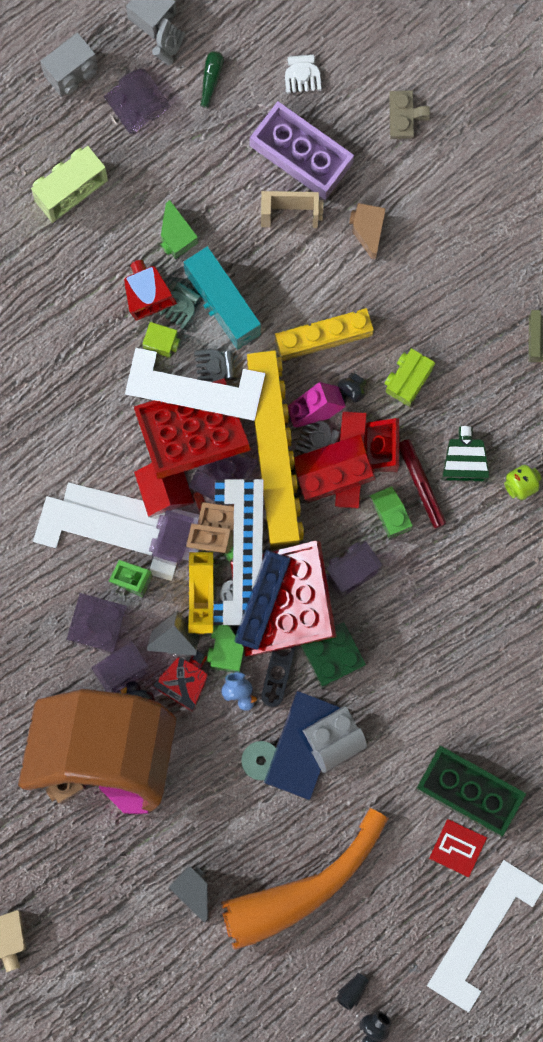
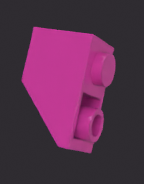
M322 382L316 384L287 406L292 424L296 428L329 419L346 407L339 387Z
M99 786V789L124 814H149V811L142 809L143 798L138 794L119 788Z

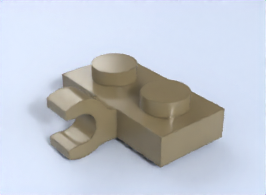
M389 91L390 139H414L413 120H430V107L421 106L413 109V91Z

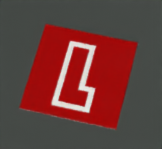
M447 819L429 859L469 878L487 837Z

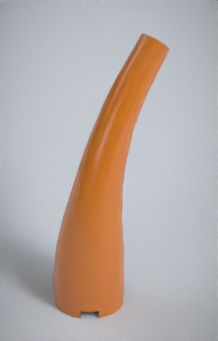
M369 808L359 825L361 831L349 848L334 863L317 875L222 901L221 907L227 908L228 911L222 913L228 936H232L236 940L235 943H232L233 949L236 950L250 946L276 935L305 918L330 899L352 877L366 859L389 818Z

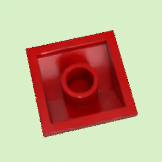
M399 418L366 423L365 447L374 472L398 471Z
M152 462L134 472L148 518L194 504L184 472L157 479Z

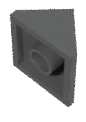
M177 610L152 630L147 651L196 655L200 635L189 633L188 621Z

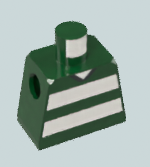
M461 426L459 427V439L449 440L442 481L487 482L489 471L484 441L473 440V427Z

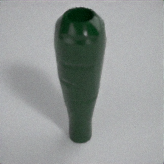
M211 51L207 55L200 107L209 108L211 97L224 65V56L220 52Z

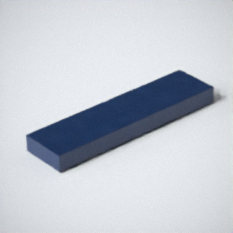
M266 550L235 636V643L258 650L291 558Z

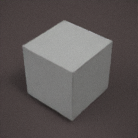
M131 0L126 5L127 18L153 39L157 37L163 18L171 22L177 14L176 2L174 0Z

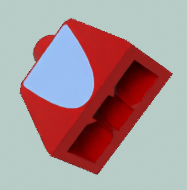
M137 260L131 264L133 274L124 278L129 312L135 321L177 304L155 266L146 268L143 260Z

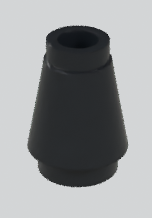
M357 973L337 992L338 995L335 1000L351 1011L353 1007L358 1006L370 981L361 973Z

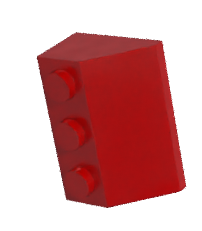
M361 434L294 457L297 478L303 496L308 503L376 480Z

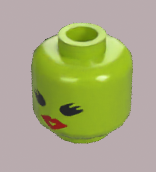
M521 465L506 475L504 485L513 499L524 500L539 491L541 475L536 468L531 469L527 465Z

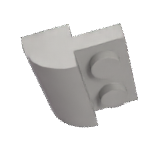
M346 706L303 730L313 749L311 752L323 773L367 748L365 736L361 728L356 726Z

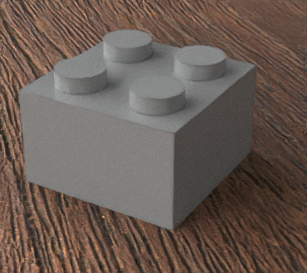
M78 32L40 61L44 77L61 97L65 94L73 93L78 88L79 83L83 80H90L96 74V70H98L95 53Z

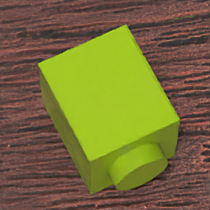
M150 322L142 344L143 349L171 358L172 352H177L180 344V339L177 338V330Z

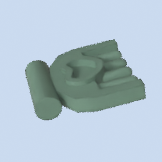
M178 282L174 287L175 291H171L177 304L171 306L165 318L168 319L172 312H174L170 319L171 322H174L179 313H182L176 322V325L179 326L184 317L188 315L180 326L184 330L194 315L195 308L193 303L197 304L201 296ZM167 308L164 309V310H162V311H160L159 314H160V315H163V314L165 313V311L167 310Z

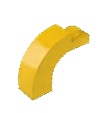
M189 552L188 631L189 633L196 634L213 633V552Z

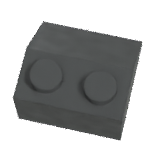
M188 866L169 888L205 923L208 920V884L204 881L207 876L197 866L194 869Z

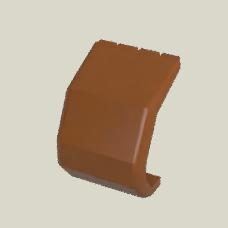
M79 689L40 698L34 703L31 717L32 722L30 723L27 737L28 744L25 747L22 761L23 767L21 768L18 781L19 787L25 790H32L71 782L119 788L136 793L142 797L143 810L151 812L159 806L163 798L176 726V716L162 704L137 695L92 689Z

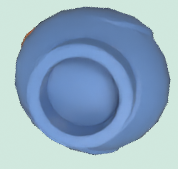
M234 672L228 674L225 677L226 683L221 691L226 701L238 700V706L241 710H251L254 702L257 701L255 696H251L253 690L251 683L245 679L243 673Z

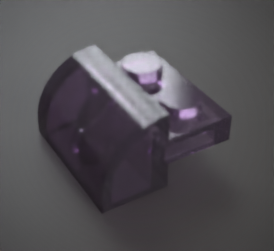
M137 69L118 80L119 84L104 95V98L129 134H134L150 120L154 121L171 107L146 69Z

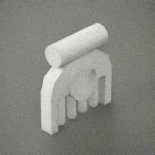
M314 54L287 57L288 66L290 67L286 69L285 73L286 94H290L289 80H291L292 92L294 93L296 92L295 80L298 82L299 92L303 90L302 84L305 85V91H309V79L311 81V90L315 91L314 77H316L317 91H321L320 72L317 66L313 65Z

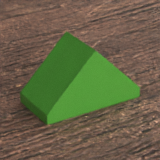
M119 560L109 582L142 598L153 575L147 569Z

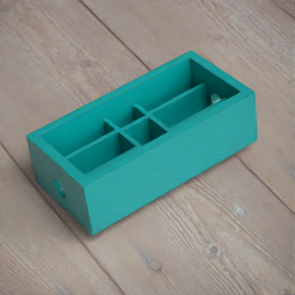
M208 246L184 261L185 275L205 302L203 307L205 309L209 308V316L216 318L237 350L261 335V323Z

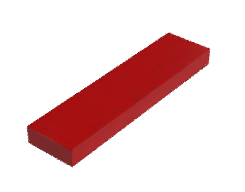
M342 412L340 441L361 434L365 444L367 413ZM361 485L336 493L335 507L359 509Z

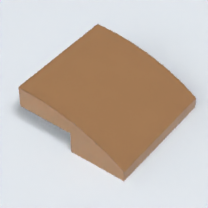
M202 502L198 524H191L186 547L228 554L234 545V507Z

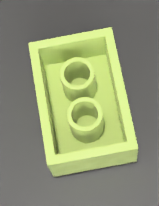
M89 146L84 149L79 148L72 153L71 159L65 163L57 164L52 169L51 174L47 177L42 176L34 182V187L31 188L34 200L53 223L108 181L106 168Z

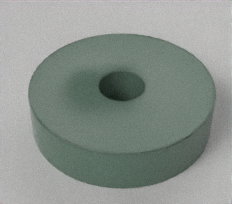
M257 741L250 744L244 750L242 767L250 778L258 781L265 780L276 750L275 746L265 741ZM258 757H264L266 763L258 765L256 762Z

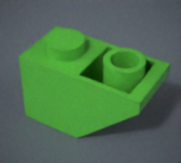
M213 625L211 638L215 639L214 648H209L207 662L211 663V669L233 673L240 672L244 647L234 642L235 634L228 625Z

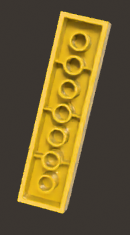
M275 350L247 354L248 370L265 373L254 424L261 479H263V496L270 551L297 546L304 536L302 522L297 523V517H300L301 513L299 498L294 499V493H297L298 489L296 475H291V470H294L295 465L293 451H288V447L291 446L292 442L290 427L285 428V423H288L289 418L287 404H282V400H285L286 395L284 380L279 381L283 371L281 357L276 358Z

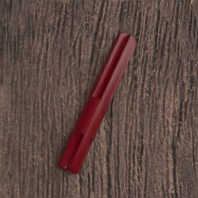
M405 439L399 442V450L433 528H440L446 524V520L411 440Z

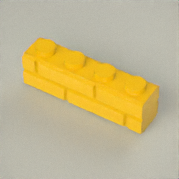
M365 308L358 310L357 313L351 312L311 323V326L304 325L275 333V342L281 360L285 361L373 336V327L368 310Z

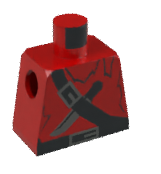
M197 651L196 655H192L189 661L178 657L155 682L153 687L191 712H194L208 679V674L201 670L207 657Z

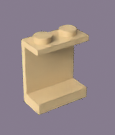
M261 192V227L271 226V209L313 210V228H318V221H323V200H319V192Z

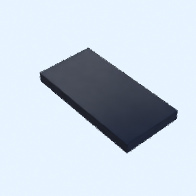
M296 692L264 780L265 784L306 800L311 799L321 769L311 752L313 749L303 730L337 711L340 707L302 692Z

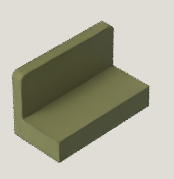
M531 310L529 314L528 362H543V315H541V310Z

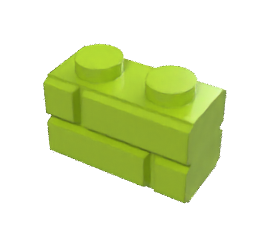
M410 349L408 354L403 352L397 362V365L400 366L396 373L391 372L384 383L387 385L385 392L410 407L436 363L414 349Z

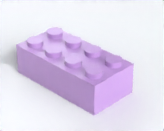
M278 101L250 137V147L313 192H319V196L325 200L354 161L352 153Z

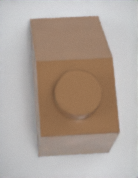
M358 203L357 210L351 211L349 224H354V235L370 258L376 260L386 208Z

